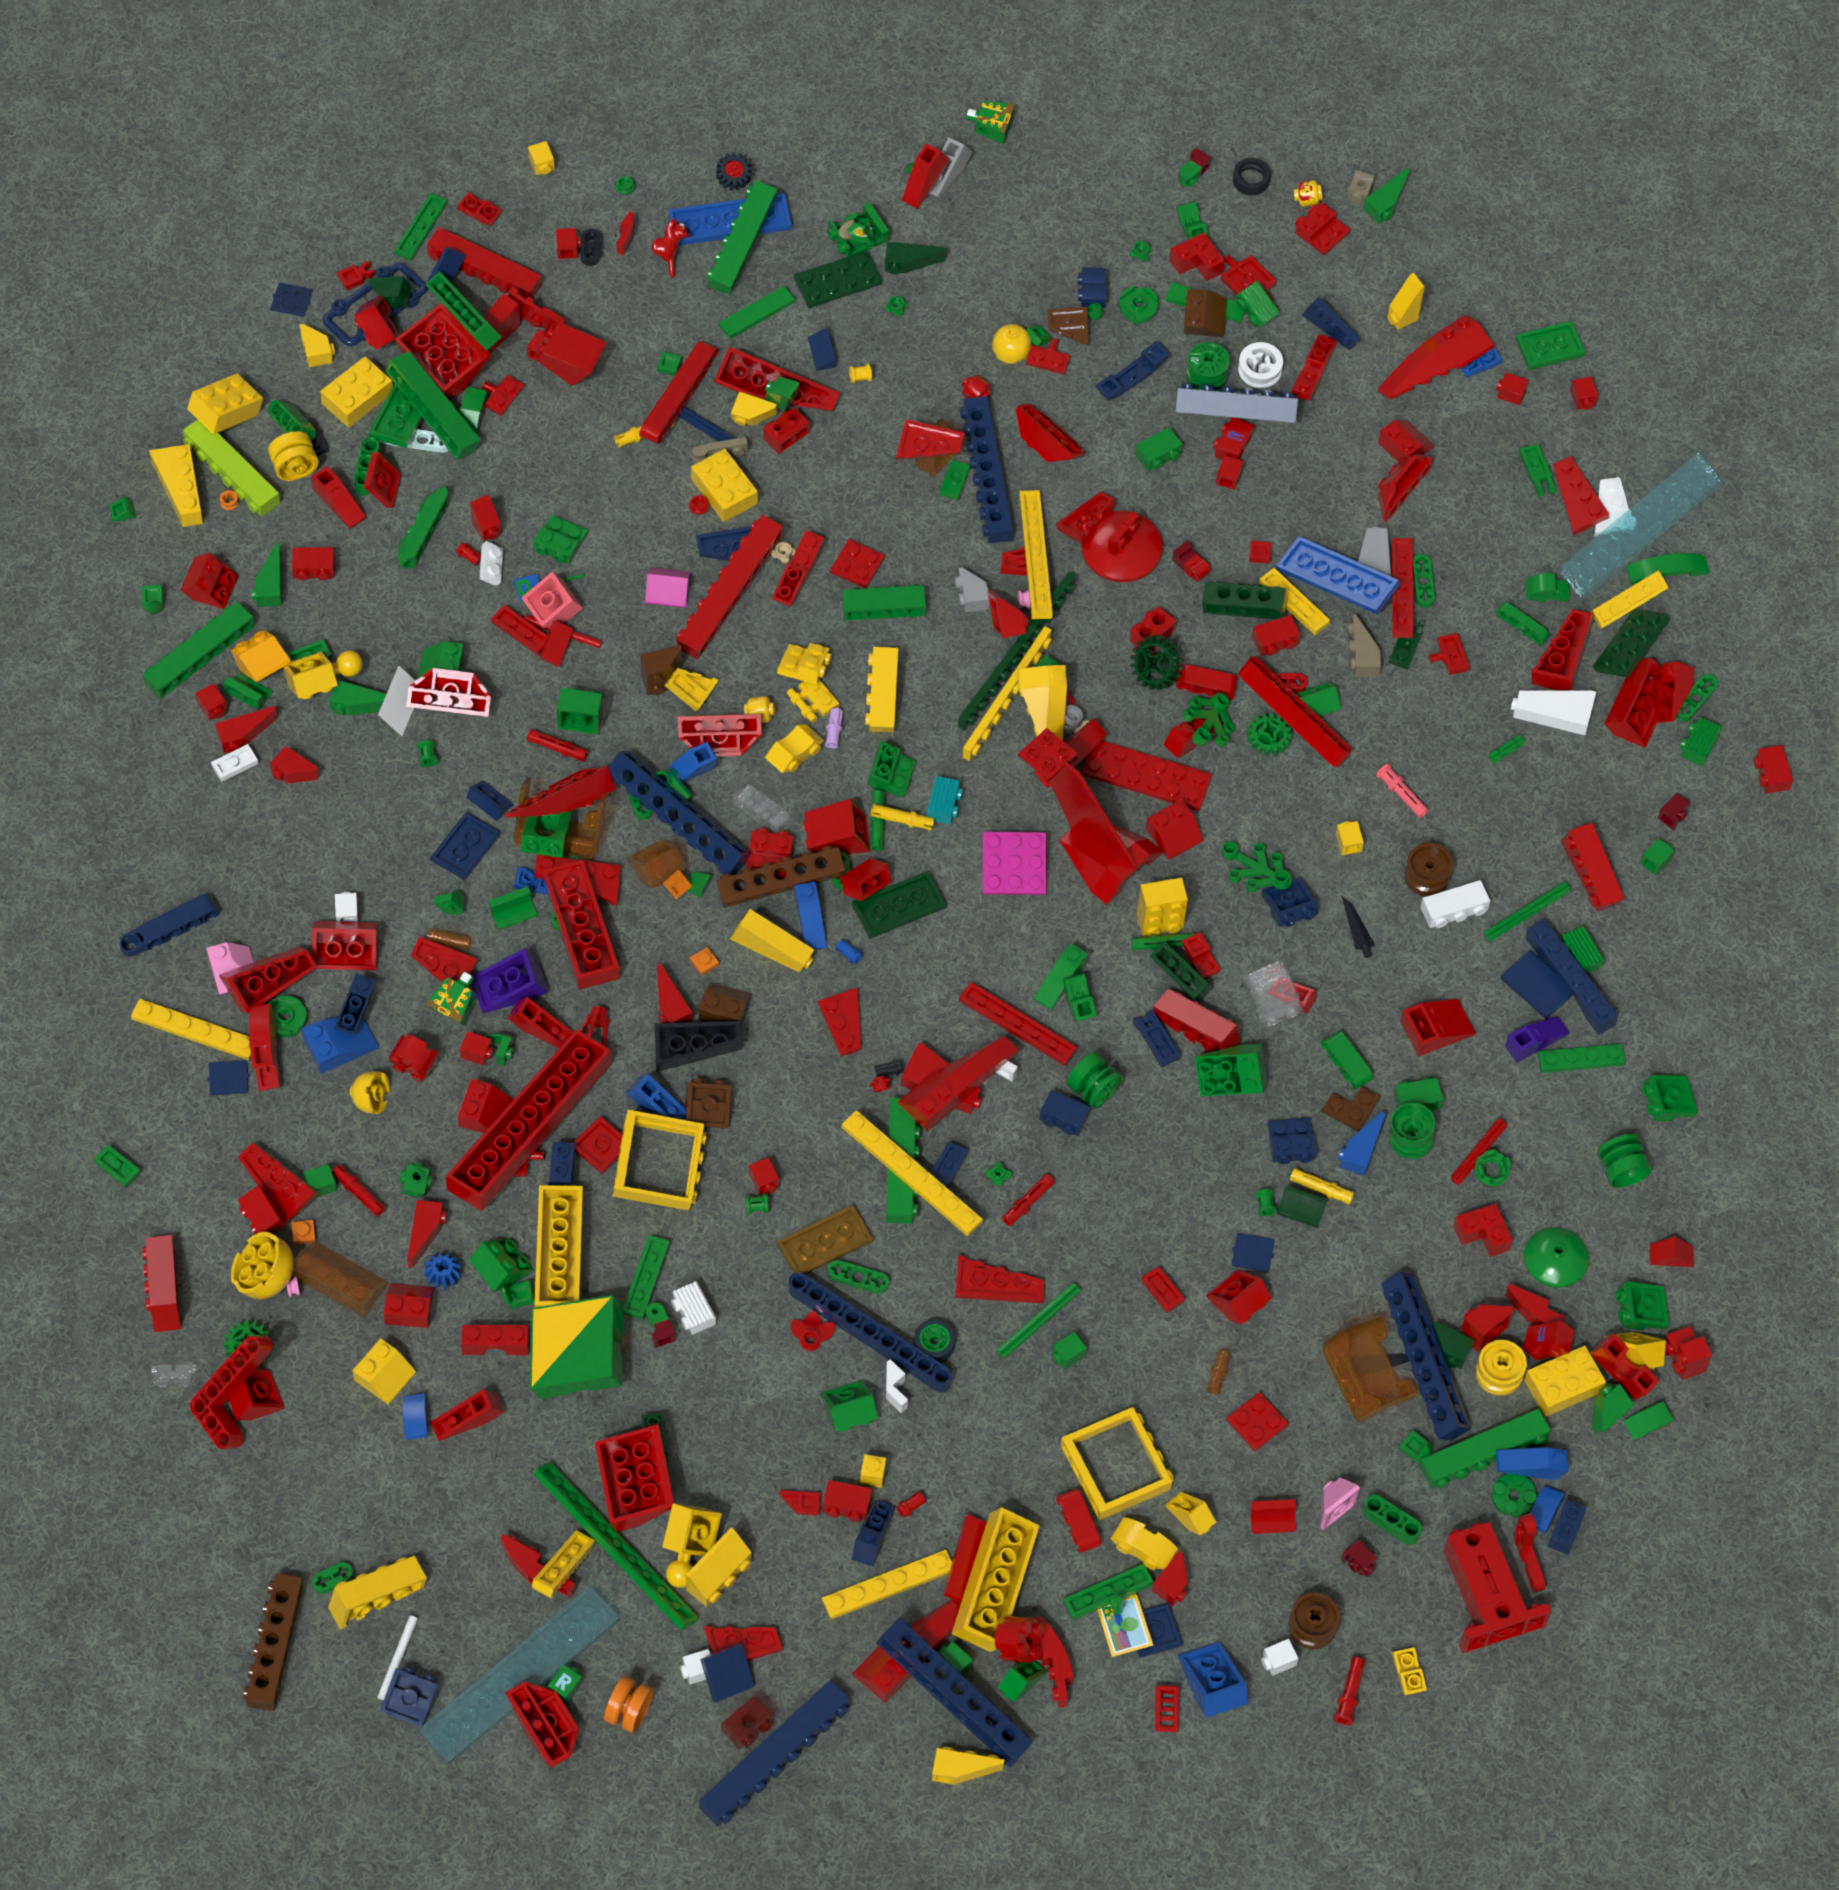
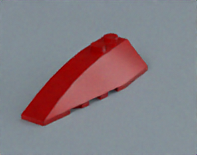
M1464 315L1452 324L1444 327L1415 349L1378 388V392L1389 399L1395 398L1413 390V386L1416 384L1424 385L1431 382L1430 378L1438 374L1442 377L1448 374L1447 370L1454 367L1460 369L1494 348V344L1476 320Z
M732 347L728 348L714 380V383L737 393L742 392L766 400L765 395L767 391H765V388L771 380L774 382L777 377L790 379L800 383L796 397L790 405L831 412L840 395L837 391Z
M608 766L580 769L548 786V790L538 792V796L530 797L526 800L527 803L519 804L505 813L506 818L535 817L571 811L581 806L583 808L589 807L594 804V800L607 798L609 793L616 789Z
M1003 1036L929 1074L902 1097L897 1104L923 1128L929 1131L1016 1055L1019 1049Z
M953 1599L949 1600L912 1623V1630L925 1638L929 1645L937 1651L952 1635L961 1603ZM902 1641L905 1647L910 1648L907 1642ZM880 1646L852 1673L856 1679L885 1704L912 1677ZM919 1657L921 1662H926L923 1657Z

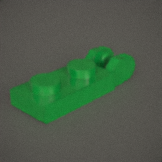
M1539 444L1519 448L1518 453L1532 485L1534 484L1538 497L1544 495L1541 482H1546L1550 494L1555 493L1552 474Z

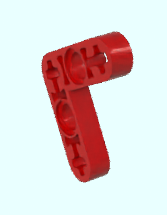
M1529 1513L1519 1516L1513 1537L1522 1563H1525L1526 1568L1524 1570L1529 1584L1535 1593L1545 1590V1580L1532 1547L1537 1528L1533 1515Z

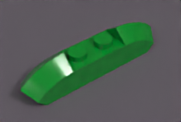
M445 486L430 492L419 504L422 510H418L415 518L416 522L413 526L409 527L407 536L402 537L399 542L397 554L400 567L409 569L417 565L449 505V493Z

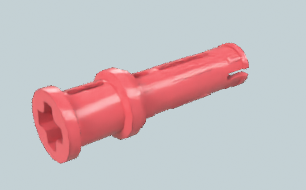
M1390 763L1384 765L1377 772L1376 777L1378 779L1381 778L1388 785L1390 791H1395L1418 818L1427 814L1429 809L1404 784V778L1398 776L1391 769Z

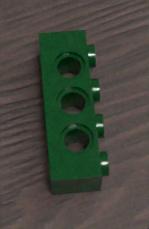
M1217 581L1205 582L1202 598L1203 613L1279 619L1285 617L1288 601L1286 588L1277 586L1262 587L1260 585L1250 586L1239 583L1226 584Z

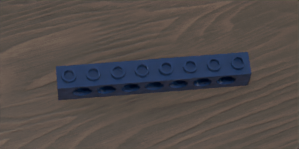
M988 396L964 399L963 407H960L961 419H965L966 424H963V431L965 436L969 438L966 441L967 452L972 454V457L969 458L970 468L975 470L973 484L978 486L976 500L977 503H981L982 507L979 508L980 520H984L985 525H982L983 537H987L988 544L1012 541L1013 527Z
M630 751L618 753L609 767L613 781L617 784H622L629 795L637 797L642 801V806L656 813V817L661 822L669 824L672 827V831L679 836H683L690 847L698 849L703 853V858L717 865L718 870L722 874H737L750 856V853ZM630 771L634 775L633 780L630 778ZM646 784L649 787L648 793L645 791ZM661 797H662L663 800H664V805H663V806H662L661 803H660V798H661ZM676 810H678V812H679V818H678V819H677L676 816H675V811H676ZM691 823L694 824V832L690 828ZM706 836L710 839L709 845L706 843ZM722 849L725 851V857H724V858H723L722 855H721V850H722Z
M1400 1271L1381 1283L1384 1290L1383 1294L1391 1309V1316L1397 1325L1398 1335L1404 1344L1405 1354L1413 1368L1412 1373L1417 1379L1420 1394L1426 1403L1427 1413L1432 1419L1434 1432L1439 1439L1451 1441L1471 1430V1426L1414 1274Z
M898 1618L876 1642L994 1754L999 1756L1000 1759H1004V1763L1009 1768L1033 1743L1025 1731L1020 1730L1014 1725L1012 1719L1000 1712L993 1701L986 1699L979 1692L977 1686L969 1683L957 1668L952 1667L941 1653L936 1652L929 1645L925 1638L914 1632L908 1622ZM902 1641L907 1642L910 1648L905 1647ZM919 1657H923L926 1663L921 1662ZM935 1672L940 1673L943 1679L937 1677ZM952 1688H956L960 1694L954 1693ZM969 1703L973 1704L976 1707V1710H973L969 1706ZM986 1719L991 1720L992 1723H993V1726L989 1725V1724L986 1722ZM1002 1734L1007 1735L1010 1741H1006Z

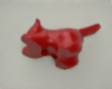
M672 219L667 225L664 237L656 238L652 243V252L668 262V272L672 278L675 277L674 258L679 241L685 237H690L684 224H679L675 219Z

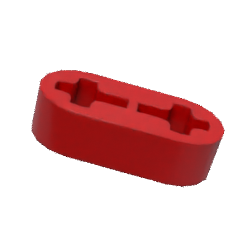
M1275 673L1294 693L1306 690L1308 680L1305 675L1301 673ZM1299 680L1301 686H1297L1295 681Z

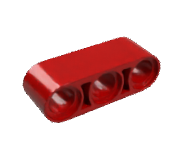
M1182 665L1184 669L1179 670V673L1182 675L1180 678H1177L1176 687L1179 690L1187 689L1188 692L1205 693L1211 697L1214 694L1223 693L1229 700L1234 698L1238 678L1235 675L1193 665Z
M1079 1489L1057 1495L1058 1506L1061 1505L1062 1507L1061 1513L1066 1525H1069L1071 1528L1069 1532L1075 1545L1077 1544L1079 1547L1077 1549L1078 1552L1083 1553L1100 1547V1537Z

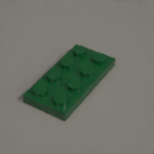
M867 251L794 274V280L808 309L882 285V280Z
M1633 609L1593 665L1594 670L1598 673L1629 678L1668 623L1669 618L1667 614Z
M928 871L881 889L862 901H852V907L869 939L946 909V904Z

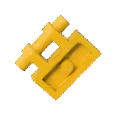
M818 680L817 685L805 681L798 685L800 693H797L793 688L787 691L792 704L797 705L803 717L808 718L811 723L818 719L814 713L819 712L824 717L830 713L832 708L839 707V702L820 680ZM808 699L812 705L808 706L803 700Z

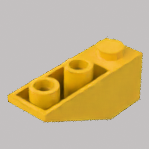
M950 1747L937 1748L932 1781L955 1785L1003 1770L1004 1759H1000L996 1755L981 1756L973 1751L957 1752Z

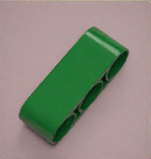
M280 400L271 401L268 407V414L285 433L300 431L306 433L310 437L311 442L314 440L315 428L292 404Z
M367 437L362 441L354 474L355 491L361 496L370 494L362 483H365L368 471L366 466H369L371 454L375 452L380 453L379 441L374 437Z
M1338 1031L1321 1041L1322 1049L1329 1053L1327 1054L1336 1067L1340 1068L1339 1072L1347 1083H1351L1353 1090L1373 1080L1370 1068L1343 1032Z
M1370 1495L1366 1498L1363 1506V1515L1367 1520L1407 1545H1413L1419 1541L1422 1526L1418 1520L1378 1495ZM1374 1505L1378 1510L1372 1511L1368 1506ZM1387 1518H1395L1397 1522L1391 1523L1387 1520ZM1406 1530H1414L1416 1534L1410 1535Z

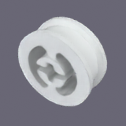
M1257 342L1248 345L1243 349L1239 358L1238 371L1241 379L1246 384L1255 388L1273 386L1282 375V354L1275 346L1269 343Z

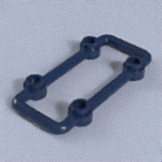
M397 262L389 268L387 266L380 267L375 278L393 277V274L400 270L419 287L415 292L411 290L407 307H415L419 302V298L427 292L426 283L404 263ZM369 283L365 284L344 301L341 299L335 300L331 305V310L323 316V324L347 346H354L361 341H366L364 331L358 328L357 335L349 338L331 319L335 316H344L350 305L371 291L373 288ZM407 307L391 309L392 312L388 317L392 319Z

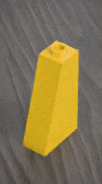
M749 909L730 937V940L797 972H800L803 967L807 969L813 960L811 954L814 949Z

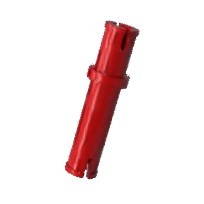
M530 729L527 735L528 742L561 753L563 757L569 756L583 763L588 757L589 751L587 749L572 745L570 741L564 742L534 729Z
M341 1164L333 1169L332 1175L342 1183L343 1188L346 1191H350L376 1217H379V1214L381 1215L386 1210V1206L378 1201L359 1182V1179L356 1176H352Z
M1044 1174L1020 1200H1015L1013 1206L1002 1216L1003 1222L1011 1227L1022 1215H1026L1029 1212V1208L1054 1185L1055 1182L1052 1177Z

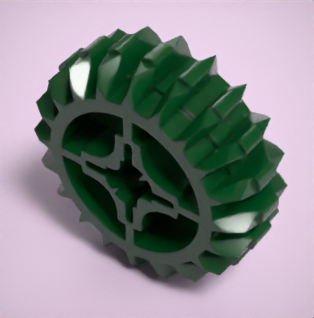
M1151 635V638L1145 637L1143 639L1144 642L1139 641L1137 643L1138 647L1132 649L1136 654L1130 656L1134 663H1131L1129 666L1135 667V671L1132 674H1138L1136 681H1143L1142 686L1147 687L1149 685L1150 690H1155V688L1163 690V687L1165 689L1170 688V683L1175 684L1177 682L1176 678L1182 676L1178 672V670L1184 669L1180 662H1183L1185 659L1179 658L1182 651H1176L1178 644H1171L1172 639L1167 638L1165 640L1164 635L1159 637ZM1151 647H1160L1164 652L1158 654L1156 651H1152ZM1156 671L1158 674H1161L1163 678L1156 679L1152 677L1150 673Z

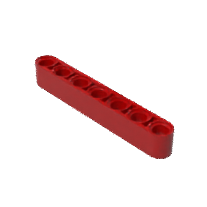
M702 341L697 342L644 421L639 433L641 438L660 444L713 364V358L716 359L718 348Z
M1254 656L1249 657L1238 671L1240 678L1329 764L1334 767H1340L1352 752L1350 746L1261 660Z

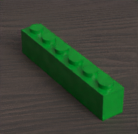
M755 180L753 186L748 187L746 192L747 199L745 203L741 202L738 209L740 214L731 223L730 229L732 231L723 240L722 246L724 248L722 252L718 251L714 262H716L714 268H710L707 274V279H709L708 287L731 295L777 198V188Z
M440 271L425 284L486 351L501 338L494 328Z
M409 351L391 359L385 372L455 459L459 460L476 452L481 441L478 434L472 430L466 419L459 414L453 403L447 399L441 388L434 383L418 360Z
M238 602L226 607L223 613L216 618H212L201 630H196L188 640L178 644L175 650L164 655L157 664L148 667L143 674L144 684L157 697L162 699L254 628L253 616Z
M890 1098L889 1139L911 1158H918L919 1145H915V1139H919V1126H915V1119L897 1104L901 1098ZM888 1169L886 1223L912 1224V1217H917V1204H913V1197H917V1193Z
M1537 1409L1422 1458L1419 1468L1431 1489L1436 1487L1442 1489L1456 1478L1463 1480L1470 1475V1472L1475 1470L1481 1472L1487 1469L1489 1464L1496 1462L1497 1450L1528 1449V1447L1536 1445V1447L1544 1445L1548 1441L1551 1430L1540 1410Z

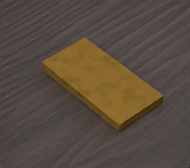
M851 1205L776 1241V1244L793 1273L799 1272L806 1275L874 1242V1239L854 1205Z

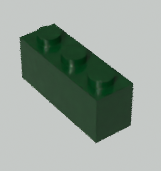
M1165 941L1150 955L1152 960L1194 1001L1199 1003L1212 990L1209 983Z

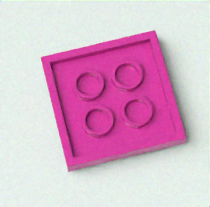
M983 832V895H1046V833Z

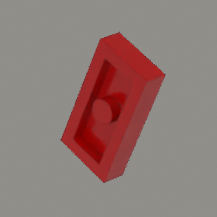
M1159 1266L1141 1277L1143 1285L1166 1313L1184 1303L1185 1298Z

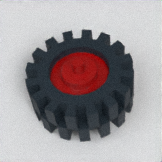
M732 152L731 156H729V153L725 154V158L722 156L716 168L717 180L719 179L718 183L720 185L723 184L725 189L729 187V190L732 191L733 188L739 190L740 187L743 189L746 184L748 185L751 179L752 167L750 161L747 162V157L744 156L742 158L740 153L736 156L735 152Z

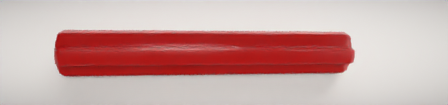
M1498 1118L1451 1175L1453 1183L1460 1185L1475 1167L1477 1159L1494 1144L1507 1127V1123L1504 1120Z

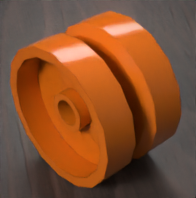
M623 1675L609 1699L604 1714V1721L614 1726L622 1721V1729L635 1734L650 1707L654 1688L646 1684H641L636 1688V1681Z

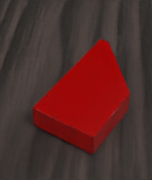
M780 1490L779 1496L796 1514H820L821 1492Z

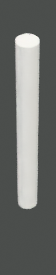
M409 1616L379 1691L378 1699L384 1700L394 1671L400 1666L418 1620L414 1616Z

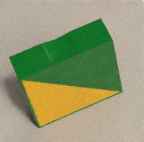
M614 1295L532 1308L530 1390L539 1398H550L569 1395L582 1390L595 1391L622 1386L621 1339L623 1335V1304Z

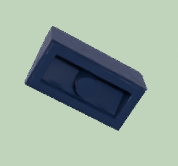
M445 247L428 281L440 271L452 282L466 255L457 248Z
M828 328L809 336L808 342L816 371L836 368V357Z
M484 781L471 786L466 796L467 799L495 821H498L514 805Z

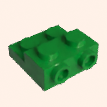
M551 515L545 527L542 526L535 537L533 549L542 556L548 555L553 557L559 563L571 564L585 540L588 530Z
M1651 1075L1643 1083L1641 1092L1643 1096L1647 1097V1112L1649 1115H1652L1654 1121H1673L1676 1117H1695L1698 1114L1687 1076Z
M1625 1282L1618 1288L1615 1298L1617 1302H1620L1618 1320L1622 1322L1623 1328L1642 1331L1646 1327L1665 1330L1670 1326L1664 1286Z

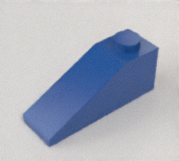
M815 882L794 885V898L804 943L814 950L827 948Z
M648 1073L638 1077L625 1092L650 1114L685 1120L686 1109Z
M1385 1112L1378 1114L1348 1141L1346 1148H1341L1338 1160H1341L1340 1168L1365 1176L1384 1123Z
M1529 1448L1496 1451L1498 1473L1557 1480L1569 1471L1567 1450Z

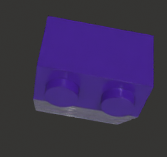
M526 948L472 976L474 977L473 984L483 1013L514 1006L525 997L533 1000L548 992L537 956Z

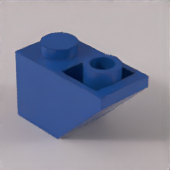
M705 742L688 750L671 764L669 768L675 769L679 774V780L684 783L716 768L717 759L708 742Z

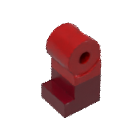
M1188 541L1174 550L1172 561L1195 582L1200 581L1211 572L1208 563L1192 549V545Z

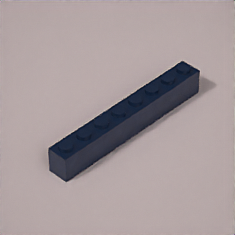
M830 1680L699 1800V1809L717 1826L722 1823L727 1824L734 1817V1812L739 1807L743 1809L751 1801L750 1797L755 1792L759 1794L766 1788V1782L771 1777L777 1778L783 1772L784 1765L788 1762L793 1763L800 1756V1751L805 1746L809 1748L814 1744L817 1739L816 1736L821 1731L825 1733L832 1727V1721L836 1717L841 1718L848 1712L850 1698Z

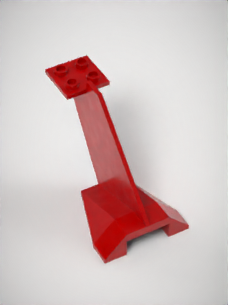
M1045 728L1018 753V756L1049 781L1071 827L1059 841L1090 892L1107 905L1121 892V886L1145 863L1148 866L1152 864L1163 851L1147 838L1111 824L1081 773L1069 764L1078 753L1052 731Z

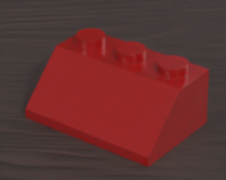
M314 921L312 927V959L317 966L315 969L376 970L378 922Z

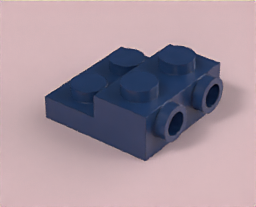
M1300 877L1292 879V884L1287 889H1277L1272 886L1261 890L1263 899L1270 907L1271 916L1279 927L1284 925L1290 927L1296 921L1302 919L1311 920L1318 914L1317 901Z
M1310 1118L1268 1121L1272 1162H1278L1279 1164H1288L1291 1161L1308 1163L1316 1158L1314 1133H1312Z
M410 1667L396 1668L380 1712L423 1728L441 1684L436 1683L437 1678L431 1675L424 1674L423 1677L415 1675L416 1670Z

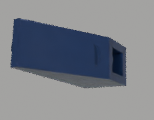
M358 973L355 974L334 1029L355 1036L370 1002L376 980Z
M874 1499L856 1538L851 1560L873 1566L896 1506Z

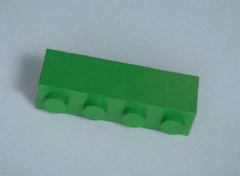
M924 585L890 586L887 588L870 587L868 589L850 588L842 590L844 621L925 616Z

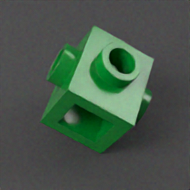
M411 1163V1165L406 1166L405 1170H401L399 1183H402L400 1194L422 1198L425 1194V1188H429L431 1183V1176L428 1175L429 1169L424 1168L423 1164Z

